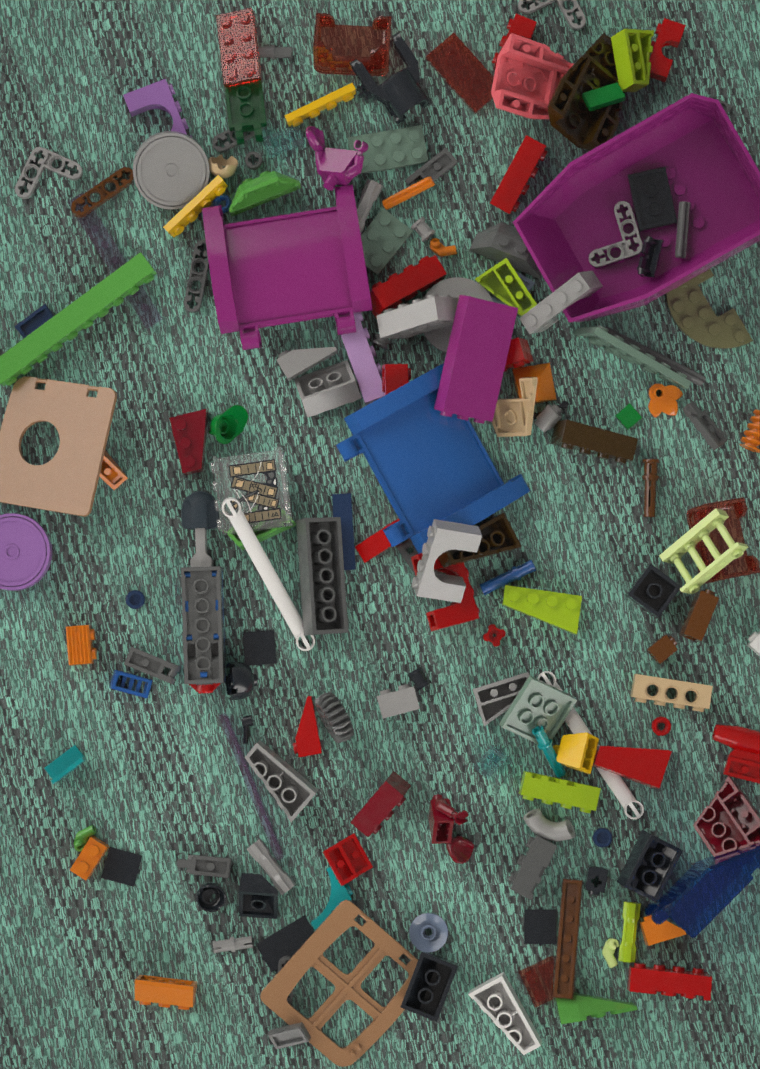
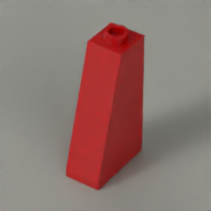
M597 746L593 766L658 789L661 786L672 751Z

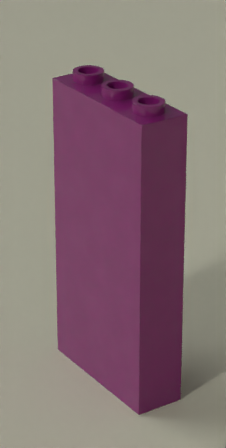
M459 295L434 406L435 410L441 411L440 415L452 417V414H457L458 419L468 421L469 417L474 418L473 422L482 424L485 423V420L493 422L518 308L471 296Z

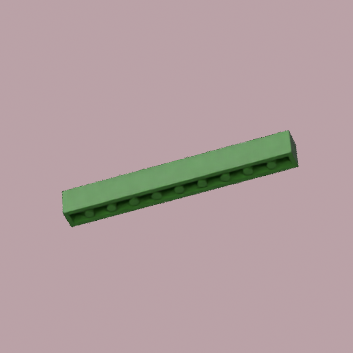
M141 252L2 354L0 356V384L10 386L17 381L16 377L30 372L32 366L37 362L41 363L46 360L50 352H56L61 349L65 341H71L78 336L77 332L92 326L96 318L104 317L108 314V310L111 307L119 306L123 303V298L129 294H135L142 284L150 283L157 273Z

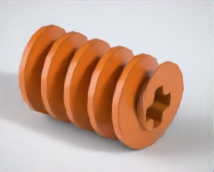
M755 409L753 411L755 416L750 418L752 423L747 424L749 430L744 431L746 437L740 439L743 444L739 445L749 451L760 453L758 448L760 445V410Z

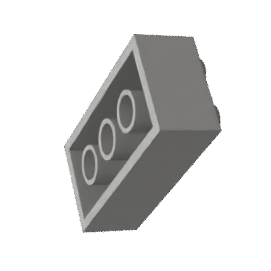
M431 294L425 300L416 299L410 305L401 304L398 305V309L383 310V314L376 316L380 338L405 339L453 324L459 298L451 297V295L439 297L438 294Z

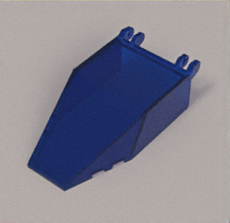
M760 843L725 855L711 856L697 861L659 899L658 903H649L644 911L646 916L652 915L651 920L656 925L665 922L670 917L679 928L683 929L691 938H695L754 879L752 874L757 868L760 870Z

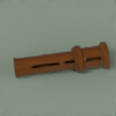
M642 459L644 463L642 479L645 481L643 517H656V481L659 479L657 471L660 460ZM650 490H651V500H650V507H649Z

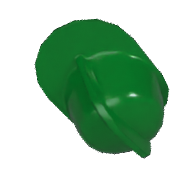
M234 405L224 413L217 414L211 420L209 434L213 435L219 443L229 444L243 432L248 420L247 410L241 405Z

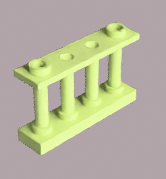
M715 508L659 555L663 562L674 563L685 580L686 584L680 588L681 592L687 594L698 592L704 583L731 561L741 557L744 551L749 548L747 544L735 543L724 526V521L729 517L726 511ZM715 528L718 529L729 547L722 555L709 537L710 532ZM703 540L715 559L708 566L705 565L695 549L696 544ZM686 552H689L700 570V573L693 579L681 561V556Z

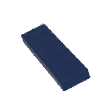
M351 493L332 494L333 517H341L344 570H356Z

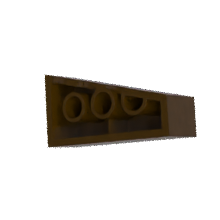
M566 419L558 421L554 426L551 444L561 446V448L567 450H578L579 453L586 455L595 454L601 459L608 460V458H613L616 463L626 464V462L633 461L638 438Z
M502 513L478 526L482 538L477 553L454 549L442 553L438 559L442 567L445 568L512 551L522 547L507 517Z

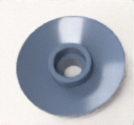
M434 913L421 914L410 925V940L420 951L435 952L442 948L447 941V925L440 916ZM427 928L432 930V934L429 936L425 934Z

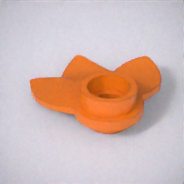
M653 384L648 392L650 398L649 412L655 418L661 412L675 416L678 411L676 400L683 396L682 391L674 385ZM657 390L661 391V395L659 397L656 395Z

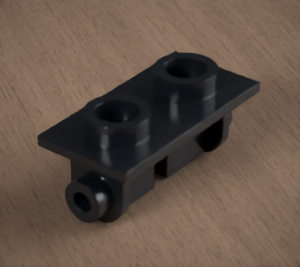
M647 236L646 240L643 241L641 253L645 254V256H640L637 268L640 277L655 278L664 240H656L653 237Z

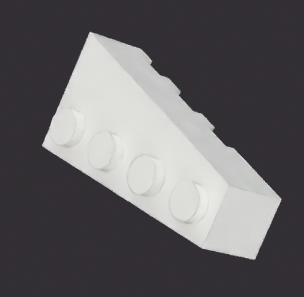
M504 972L469 991L468 995L475 1000L484 1013L494 1021L495 1025L506 1034L507 1038L523 1055L541 1046L542 1040Z

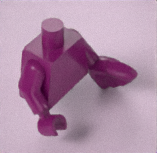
M314 126L306 128L307 140L315 151L317 173L321 176L325 189L332 191L335 185L346 186L354 177L362 172L363 153L368 150L366 142L363 141L362 146L360 140L354 142V148L358 151L325 148L324 132Z

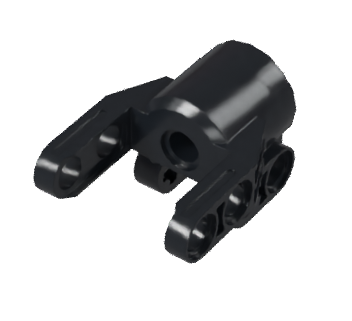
M397 32L391 36L395 50L407 68L394 73L377 86L362 62L355 59L350 62V66L369 96L383 103L390 115L394 116L398 125L405 121L406 116L404 114L418 103L423 109L428 106L429 98L420 86L418 60L402 36Z

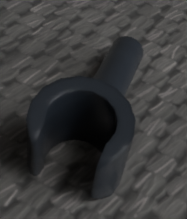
M252 715L244 716L242 719L244 730L243 743H248V726L254 725Z

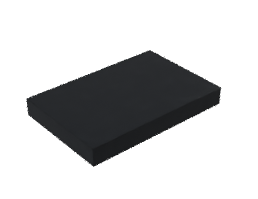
M665 167L627 175L639 232L677 224Z

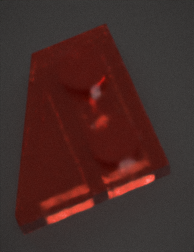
M552 955L518 971L535 1008L553 1000L554 958Z

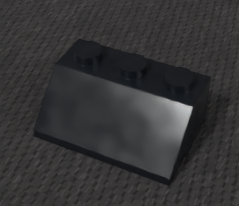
M642 830L617 883L658 903L683 850Z
M421 951L400 1008L437 1022L457 971L458 963Z

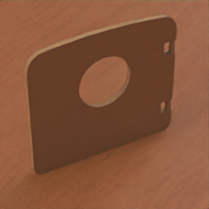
M22 377L18 379L13 386L0 430V502L82 517L88 516L92 511L117 400L116 391L106 387L35 377ZM38 383L46 384L45 390L37 389ZM97 391V397H89V392ZM49 422L56 427L59 433L60 444L58 451L49 462L43 465H31L22 455V438L27 429L33 424Z

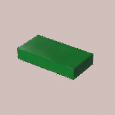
M618 82L585 92L582 95L589 111L625 101V95Z

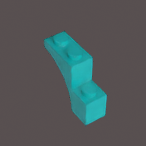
M330 866L326 869L331 882L330 899L323 912L311 921L315 931L343 900L351 901V895L354 894L349 884L340 885Z

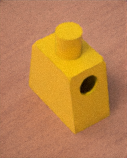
M587 732L563 735L560 745L553 746L557 754V762L568 768L591 774L599 738Z

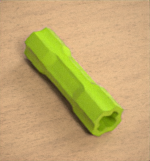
M627 901L623 903L622 941L619 945L618 961L635 963L636 930L640 917L641 903Z

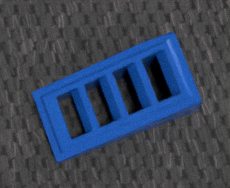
M114 670L109 688L148 699L153 680ZM119 675L123 676L120 687L116 686ZM128 677L130 678L128 688L125 689L124 686L126 679ZM136 679L138 682L135 691H133L132 687ZM142 681L146 682L143 693H140Z

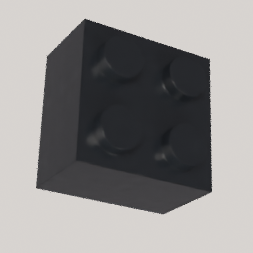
M649 564L625 596L657 619L682 586L655 566Z

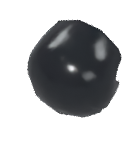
M206 883L198 889L196 902L199 908L206 912H217L225 905L226 894L217 883ZM213 892H214L215 898H214L213 901L210 902L211 897H212Z

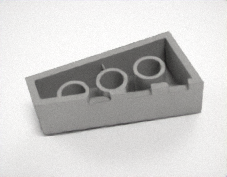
M261 740L244 757L257 776L263 781L267 790L276 799L277 804L286 813L291 823L318 792V789Z

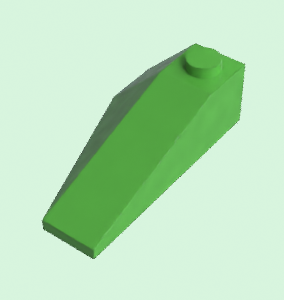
M575 992L573 999L555 998L558 1019L561 1024L585 1021L587 1016L590 1015L596 1018L604 1017L606 1012L620 1014L637 1010L635 1003Z

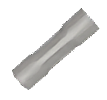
M367 179L361 198L356 206L360 234L365 227V221L383 188L381 184L374 180Z
M261 838L247 848V851L254 860L262 866L272 879L274 886L281 895L296 885L288 873L281 868L271 855Z

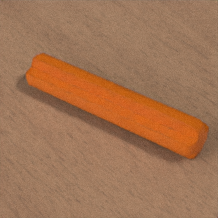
M426 177L384 199L382 204L385 209H390L435 185L432 177Z

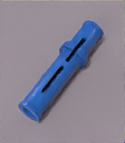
M532 560L517 567L513 566L511 570L479 584L483 594L487 595L513 581L521 580L527 574L537 571Z

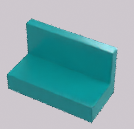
M75 744L44 769L52 778V784H56L87 759Z

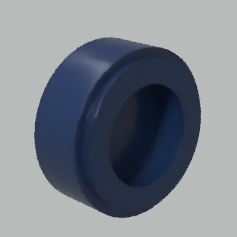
M132 590L126 596V604L132 609H140L145 604V596L141 591Z
M598 828L594 831L592 839L595 845L604 848L611 844L612 834L606 828Z

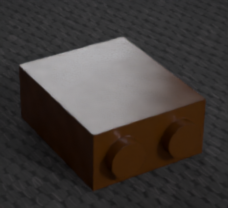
M708 589L696 592L680 631V636L695 642L703 640L719 600L715 596V592Z

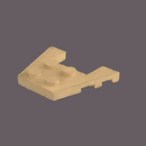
M537 377L519 379L522 398L497 400L492 422L497 437L531 435Z

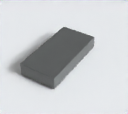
M303 1022L272 1029L267 1034L276 1050L306 1043L311 1039Z

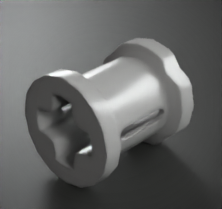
M424 217L417 220L411 226V229L419 234L422 242H425L435 234V230L428 226Z

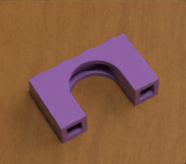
M166 79L123 95L132 117L151 109H161L169 113L173 118L171 131L187 135L186 129H189L185 118L181 119L179 112L182 111L178 101L174 102L172 97L175 94L171 83L167 84Z

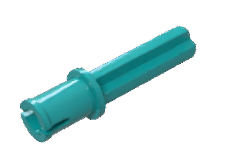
M543 726L535 727L532 730V734L538 742V748L543 750L556 777L561 778L566 774V771L562 764L556 760L557 754L552 747V740L548 738Z

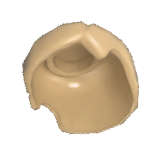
M220 154L216 158L210 157L208 159L210 172L214 176L219 175L221 178L231 177L238 167V160L233 156H230L229 159H224L223 155Z

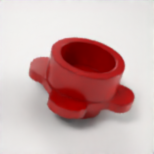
M491 624L488 626L489 630L483 635V639L497 647L506 633L503 629L496 628L495 624Z

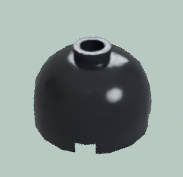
M228 662L226 668L230 669L228 677L226 676L227 695H231L229 700L245 699L250 696L254 686L257 685V675L253 674L249 665L243 662Z

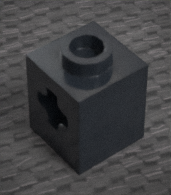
M587 865L584 889L588 890V894L599 896L600 892L605 893L608 869ZM595 876H598L601 882L594 886L591 879H595Z

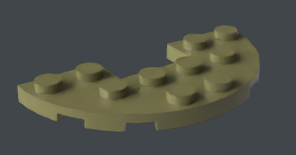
M711 269L666 293L668 309L674 322L690 339L715 349L737 348L753 341L734 308L717 317L698 285L714 276Z

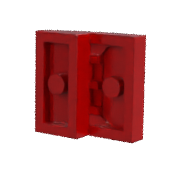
M355 833L322 852L341 886L373 868Z

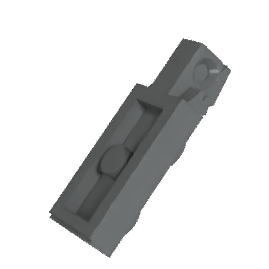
M694 401L682 409L686 417H689L696 430L701 433L707 444L714 451L727 442V438L706 411L702 412Z
M193 854L188 855V859L178 858L177 867L187 868L186 873H191L192 875L230 878L232 858Z

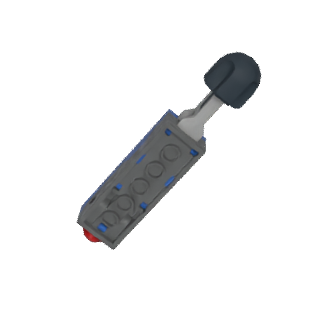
M198 491L186 497L181 509L182 527L195 530L196 553L190 560L191 567L181 568L184 684H189L198 693H213L221 683H226L223 569L220 566H213V559L207 554V529L219 527L220 509L213 495L208 492Z

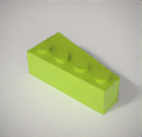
M505 585L502 605L576 635L582 596Z
M524 771L519 794L523 795V799L534 801V798L542 799L541 803L553 805V802L561 804L560 807L572 809V806L579 807V811L591 814V810L596 811L601 788Z

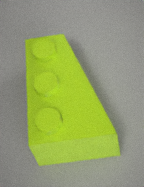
M623 29L611 37L618 82L623 92H637L649 85L651 69L649 57L653 49L651 38L654 36V30Z

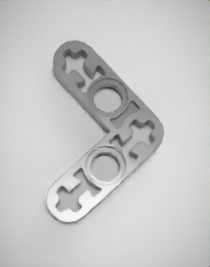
M519 0L518 11L523 15H529L556 1L571 29L578 31L585 26V15L576 0H547L546 2L535 0V3L530 5L529 10L522 8L523 2L529 4L533 0ZM571 1L574 7L567 10L563 7V3ZM573 12H575V16L577 19L581 18L580 25H578L577 23L573 24Z
M36 147L32 150L18 179L15 192L21 199L31 197L44 168L74 181L82 177L83 169L78 163L43 147ZM41 152H43L42 154L44 156V159H39L38 165H41L39 168L35 165L37 161V157L35 155L36 153L40 154ZM56 159L62 161V166L58 169L52 167V162ZM66 163H69L67 165L68 168L74 169L77 167L79 173L71 176V172L65 169ZM36 169V177L29 178L27 176L28 170ZM25 178V179L28 180L29 182H33V183H32V185H31L30 183L27 184V187H26V188H27L29 191H28V193L24 192L23 195H22V194H21V191H20L19 189H20V187H22V188L25 187L26 182L23 181V179Z
M620 201L614 207V213L623 241L592 251L588 258L593 267H603L637 256L642 252L643 244L629 203ZM623 205L624 208H628V210H626L627 218L631 216L632 219H627L620 223V219H623L622 213H618V210H620V206ZM627 223H631L634 226V230L630 234L623 231V227ZM637 234V238L634 237V242L640 246L634 252L633 249L629 250L631 246L630 239L626 241L625 238L633 237ZM615 247L621 250V255L618 258H613L610 255L611 250ZM607 250L609 261H606V257L600 259L599 264L596 261H592L595 258V254L603 256L605 255L603 251Z

